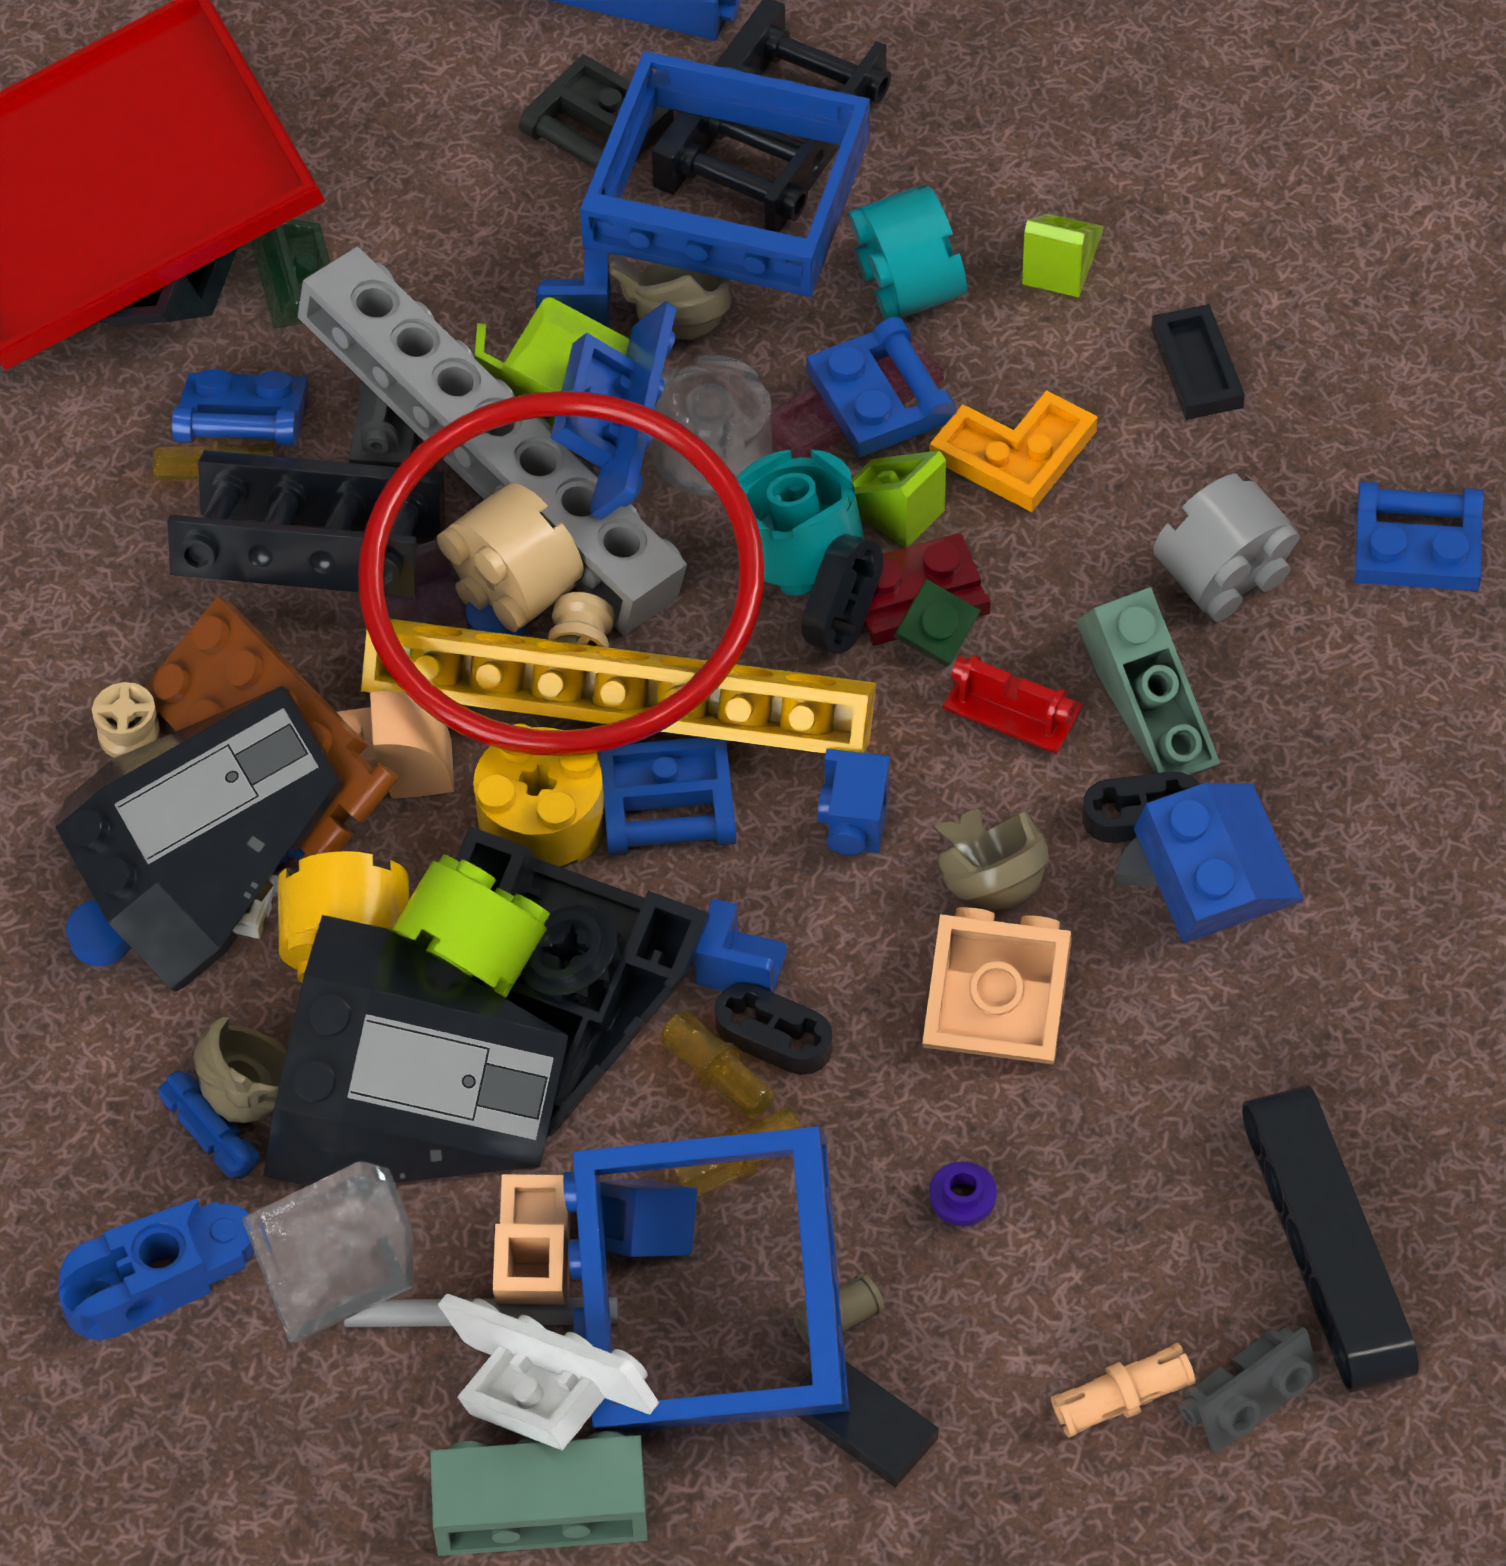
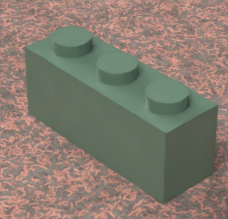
M615 1431L597 1432L586 1439L571 1440L563 1451L529 1437L512 1445L486 1446L480 1442L463 1441L452 1444L447 1449L430 1450L433 1530L438 1556L648 1541L641 1435L625 1436Z

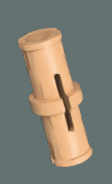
M1175 1343L1166 1349L1156 1352L1152 1356L1123 1366L1120 1362L1105 1368L1107 1374L1093 1379V1381L1052 1396L1051 1402L1060 1424L1066 1425L1063 1427L1066 1436L1070 1438L1095 1424L1124 1414L1126 1418L1141 1413L1140 1406L1167 1393L1195 1384L1192 1366L1186 1353L1182 1354L1183 1349L1181 1345Z

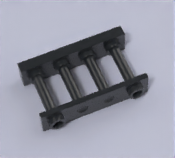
M775 0L761 1L714 65L722 68H734L741 72L762 76L771 62L778 63L782 59L844 84L841 92L869 98L870 104L872 102L879 104L883 100L891 81V73L886 70L885 44L876 41L861 63L856 65L790 38V33L785 28V4ZM680 111L651 150L653 187L674 195L686 178L693 179L698 175L765 203V230L780 232L788 219L796 221L800 217L807 202L808 191L840 148V145L809 138L801 142L776 131ZM726 136L789 163L776 182L708 155L706 150L715 138L722 140Z
M204 450L198 461L200 511L203 517L170 515L167 520L170 575L359 592L358 568L364 532L350 531V529L365 530L375 502L387 481L398 467ZM430 470L409 494L396 517L385 552L383 573L385 595L415 598L417 594L416 537L411 536V534L437 537L438 534L443 532L445 527L444 471ZM229 518L263 521V523L229 520ZM290 524L323 526L324 528L292 526Z

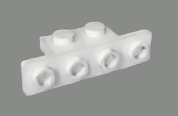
M447 1293L438 1303L439 1308L463 1342L476 1350L491 1355L458 1395V1399L472 1416L563 1451L604 1398L646 1414H651L659 1404V1401L644 1381L647 1377L645 1368L625 1351L615 1349L612 1353L595 1348L576 1333L567 1332L564 1336L546 1330L539 1322L529 1316L520 1315L516 1319L500 1313L494 1306L480 1298H475L470 1302Z

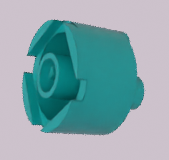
M925 184L912 187L847 212L851 229L856 241L860 245L854 248L859 270L865 281L875 278L881 288L875 291V298L884 320L892 317L903 319L952 301L967 293V280L960 253L953 255L948 237L953 235L952 229L936 194L929 185L926 187Z
M810 449L812 458H792L791 450L774 452L748 465L737 477L758 523L763 544L764 581L779 585L781 591L787 595H803L812 590L824 554L829 544L837 537L844 534H852L864 538L851 472L841 459L825 451Z

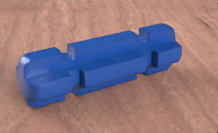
M177 1070L168 1075L167 1080L158 1088V1095L161 1101L171 1112L178 1110L177 1119L208 1155L213 1152L215 1153L214 1162L227 1177H236L238 1179L246 1177L260 1160L259 1153L246 1137L240 1140V1130L235 1124L215 1112L210 1103L202 1096L200 1084L190 1073H182Z

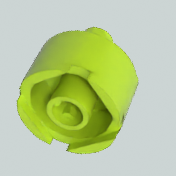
M443 854L439 862L432 861L391 930L396 934L404 936V939L466 976L472 977L474 975L484 982L483 986L506 998L546 932L547 928L544 926V923L550 913L520 894L516 893L513 896L500 888H496L495 892L490 890L496 881L493 876L466 860L461 859L459 862Z

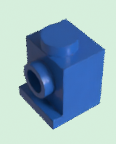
M826 749L824 759L825 784H822L820 790L817 822L828 824L827 846L832 851L842 855H856L863 851L879 853L890 790V756Z

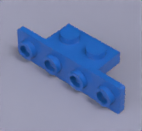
M665 301L637 322L631 331L626 356L586 332L572 344L561 391L590 392L614 396L639 403L654 410L655 404L661 397L665 386V381L661 378L665 358L675 341V333L672 331L676 307ZM555 416L550 438L600 467L590 514L602 520L620 506L626 507L630 505L642 488L644 478L640 474L644 452L649 447L653 437L629 426L607 420L577 416Z

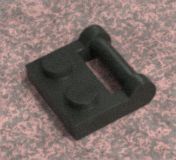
M582 54L524 110L519 121V130L534 140H539L541 137L596 170L604 147L556 120L555 117L562 111L609 138L631 81L589 56ZM657 106L638 156L673 122L674 110Z

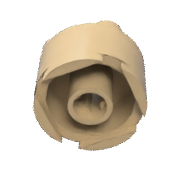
M509 483L500 490H497L437 535L439 548L451 561L461 579L456 583L455 587L463 603L467 606L470 602L479 611L490 604L498 620L511 632L518 631L553 605L560 596L569 593L577 585L576 582L583 577L584 572L579 550L564 524L561 522L552 528L540 514L548 505L530 489L517 483Z

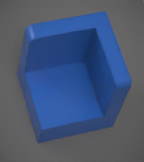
M585 248L584 279L541 280L540 285L536 287V310L543 299L550 297L610 328L611 278L609 272V253L602 250Z
M712 898L707 911L710 914V918L694 955L695 984L724 991L735 984L748 983L774 993L787 954L786 944L738 932L737 904Z
M600 1180L606 1252L630 1257L686 1256L692 1252L697 1188L658 1180Z

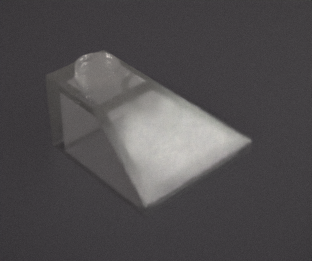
M359 1161L242 1218L289 1343L295 1344L413 1288V1229L389 1168Z

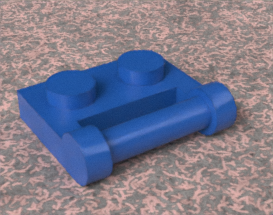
M900 317L888 318L879 323L871 333L806 357V372L858 458L945 425L957 412V407L949 393L938 389L910 344L911 332ZM888 356L891 357L917 399L918 405L908 409L904 408L876 361Z
M210 369L200 373L189 372L179 406H175L173 410V441L193 443L195 437L276 440L277 446H296L309 398L308 376H289L280 371H269L260 375L229 374L220 369Z
M1359 481L1356 510L1354 583L1479 591L1481 580L1483 489L1464 488L1463 494L1379 489L1378 482ZM1376 513L1461 518V527L1377 522Z
M699 737L632 743L617 749L599 752L609 855L628 854L627 847L715 839L717 846L736 844V827L726 740ZM713 804L714 814L625 822L624 811Z

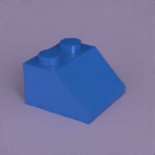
M1203 783L1145 804L1134 827V831L1149 866L1155 875V880L1183 943L1302 902L1303 896L1253 784Z

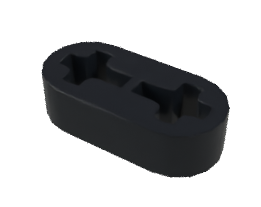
M844 534L829 544L810 593L801 623L803 637L811 646L831 653L842 654L856 643L879 583L884 564L881 548L874 541L852 534Z
M1172 771L1106 779L1096 782L1088 788L1084 796L1082 823L1086 832L1099 841L1106 843L1132 841L1137 837L1134 827L1146 803L1200 785V783L1191 775ZM1114 803L1116 811L1121 812L1120 818L1109 819L1107 812L1102 810V805Z
M748 983L735 984L728 987L717 998L715 1004L716 1032L721 1040L731 1047L785 1071L799 1075L815 1073L829 1062L832 1054V1030L827 1019L818 1012L762 987ZM747 1007L755 1009L756 1020L747 1018L742 1025L733 1023V1012L742 1014ZM805 1033L814 1035V1045L805 1044L800 1051L792 1049V1038L800 1040Z

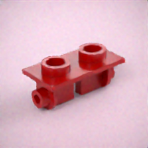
M975 654L970 659L959 656L951 673V679L956 682L942 705L944 710L1054 754L1059 752L1083 709L1082 703L1067 698L1068 692L1066 690L1059 689L1054 691L1024 678L1019 679L1012 676L1009 672L981 662V657Z

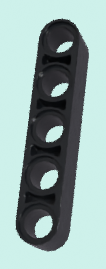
M1305 1085L1244 1101L1242 1104V1116L1246 1135L1345 1388L1348 1392L1352 1393L1417 1375L1419 1371L1418 1354L1411 1330L1314 1090L1311 1086Z

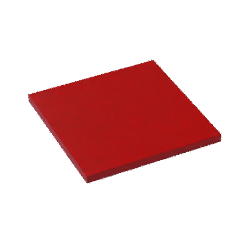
M173 0L0 91V363L4 370L15 366L325 202L316 182L211 0Z

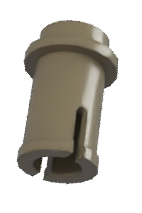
M860 1273L853 1280L839 1287L843 1333L871 1316L878 1315L884 1311L885 1305L882 1295L868 1275ZM805 1299L801 1303V1310L793 1315V1321L800 1337L810 1348Z

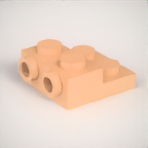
M956 908L955 916L940 914L922 1042L923 1048L1054 1065L1071 949V931L1059 930L1060 922L1058 920L1042 916H1022L1020 924L994 921L995 913L978 908Z

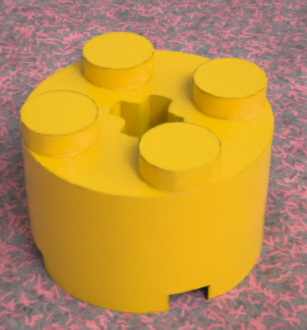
M525 724L514 725L519 727L531 728L530 726ZM533 727V728H531V729H538V730H559V729L548 728V727ZM490 746L484 752L476 766L473 781L479 830L529 847L539 860L558 867L575 860L579 863L595 850L605 829L603 780L597 753L573 756H541L507 751Z
M341 851L308 856L299 860V872L289 876L285 868L279 874V955L287 965L297 969V979L299 982L302 983L322 915L382 927L392 931L391 929L409 901V877L405 868L390 860V870L373 866V854Z

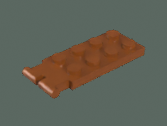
M217 596L144 688L153 696L156 710L176 732L283 686L288 689L344 782L343 787L300 848L305 853L301 859L321 853L340 852L353 836V833L344 822L351 815L356 820L364 823L399 780V777L382 763H378L373 769L360 756L368 746L365 741L232 603Z

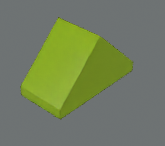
M1049 213L1027 220L1024 232L1022 284L1079 297L1104 226Z
M940 450L871 459L852 478L860 518L904 548L916 540L945 511L946 459Z

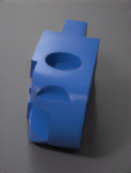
M196 1198L102 1232L103 1236L82 1243L69 1252L60 1268L58 1294L64 1318L72 1330L83 1337L105 1340L118 1337L210 1294V1284L245 1269V1263L255 1253L257 1237L253 1219L246 1210L237 1205H220L217 1201L200 1207ZM159 1259H175L172 1264L164 1268L150 1267L152 1263Z

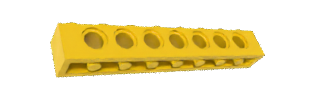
M391 619L401 645L418 670L448 697L466 706L610 724L632 717L666 699L687 683L707 662V660ZM366 631L361 692L395 691L405 693L383 665L371 642L369 633ZM736 664L726 679L703 703L687 716L661 732L826 753V749L865 753L870 742L876 683Z

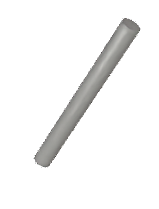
M583 1297L567 1298L566 1305H497L495 1298H480L490 1303L500 1313L516 1319L520 1315H526L541 1325H573L574 1308L584 1307ZM609 1297L611 1325H617L618 1298ZM442 1299L344 1301L345 1327L452 1325L438 1306ZM464 1299V1300H467V1301L472 1302L474 1299Z

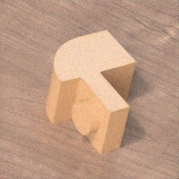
M395 691L370 692L371 707L337 712L368 745L360 756L373 769L378 763H382L399 777V780L389 791L391 799L454 792L452 741L448 727L419 707L406 693Z
M502 1174L500 1224H495L493 1293L497 1305H566L570 1274L568 1258L570 1212L568 1213L565 1204L563 1175Z

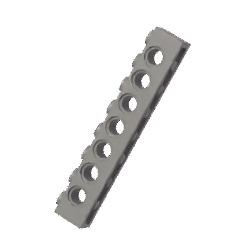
M358 246L303 280L298 318L422 440L425 441L442 427L471 411L494 402L515 397L511 388L504 381L495 379L475 360L472 351L465 343L455 340L435 321L432 313L423 303L414 301L394 281L391 273L384 265L374 262ZM537 418L528 419L492 429L469 440L443 458L484 500L509 483L520 484L538 495L548 505L540 514L552 528L562 522L579 550L584 572L583 577L576 582L577 585L574 588L578 592L594 594L606 600L615 612L613 626L623 636H626L678 598L687 563L682 559L678 549L670 541L661 539L640 519L638 512L632 504L626 507L620 506L602 520L590 514L598 475L587 461L577 458L568 448L550 438L552 428L544 420Z

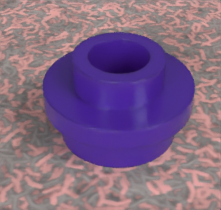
M954 1162L948 1164L934 1175L930 1183L929 1200L932 1209L942 1220L956 1226H969L981 1222L989 1216L996 1203L997 1189L993 1177L983 1167L974 1163ZM957 1185H968L975 1191L969 1196L962 1197L954 1194L951 1189Z

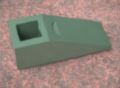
M1149 587L1097 606L1077 619V625L1095 671L1154 773L1172 771L1192 775L1220 764L1152 588Z

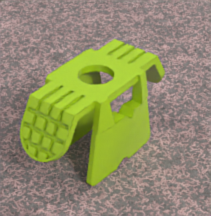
M549 297L542 300L504 363L484 352L486 324L477 323L474 357L495 379L504 381L516 397L532 393L561 391L572 344L586 332L625 356L629 339ZM555 416L550 417V419H543L544 417L537 418L544 420L553 428Z

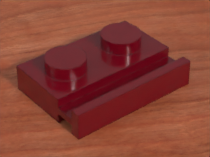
M957 533L884 553L882 574L864 624L870 635L872 646L897 640V638L893 637V634L926 579L979 609L980 613L977 617L990 614L991 601L988 594L985 595L980 575L962 534Z

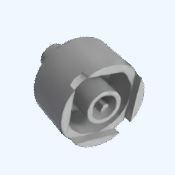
M1235 473L1212 482L1190 498L1181 507L1188 517L1176 531L1167 523L1158 535L1153 549L1155 558L1196 605L1215 622H1220L1228 618L1239 608L1243 601V594L1256 586L1263 592H1268L1287 577L1291 567L1285 560L1298 543L1300 535L1297 528L1250 476L1245 474L1243 481Z

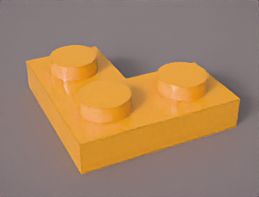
M1046 390L1018 426L1012 430L962 404L956 414L950 418L929 444V452L940 450L946 459V468L1033 512L1097 432L1098 416Z

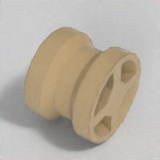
M585 592L564 594L555 601L552 613L555 626L550 629L547 639L609 647V642L605 635L612 630L615 618L614 609L606 600L594 594Z
M122 682L112 684L103 689L95 698L92 714L97 728L99 744L106 754L116 758L160 739L161 731L158 718L156 717L154 699L146 688L137 683ZM134 720L135 726L128 728L129 722Z

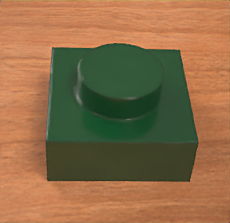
M926 579L911 602L893 637L948 667L970 631L980 610Z

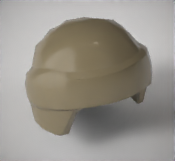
M622 255L615 257L610 263L609 272L621 283L626 301L636 305L639 321L665 301L676 307L672 327L675 339L693 340L708 334L719 325L723 315L730 309L732 304V291L729 279L652 263L641 272H638Z
M980 809L970 810L963 814L959 824L948 821L938 822L934 825L936 831L953 846L937 856V864L946 887L956 897L967 900L975 908L994 913L1007 911L1024 903L1037 891L1043 879L1045 866L1049 862L1048 842L1043 832L1037 829L1029 812L1017 813L988 831L983 828Z
M221 1017L199 1037L195 1044L193 1063L199 1077L202 1096L210 1103L217 1114L223 1116L228 1121L240 1123L262 1121L268 1114L274 1111L287 1049L256 1030L244 1026L229 1025L230 1018Z

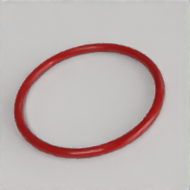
M541 392L494 402L457 418L422 442L400 464L387 481L375 502L365 528L358 568L359 599L364 623L383 665L399 687L419 707L436 720L464 736L507 751L541 756L586 755L617 749L665 730L691 713L720 686L740 659L752 635L764 591L765 564L758 523L744 490L721 457L701 438L668 416L636 402L590 392ZM577 416L607 420L646 433L678 452L704 476L725 507L733 527L739 559L738 591L731 619L717 648L700 670L672 695L647 710L610 724L575 730H538L510 725L471 711L435 687L418 670L401 645L389 617L384 592L385 552L396 517L409 494L430 469L454 449L492 429L514 422L540 417Z

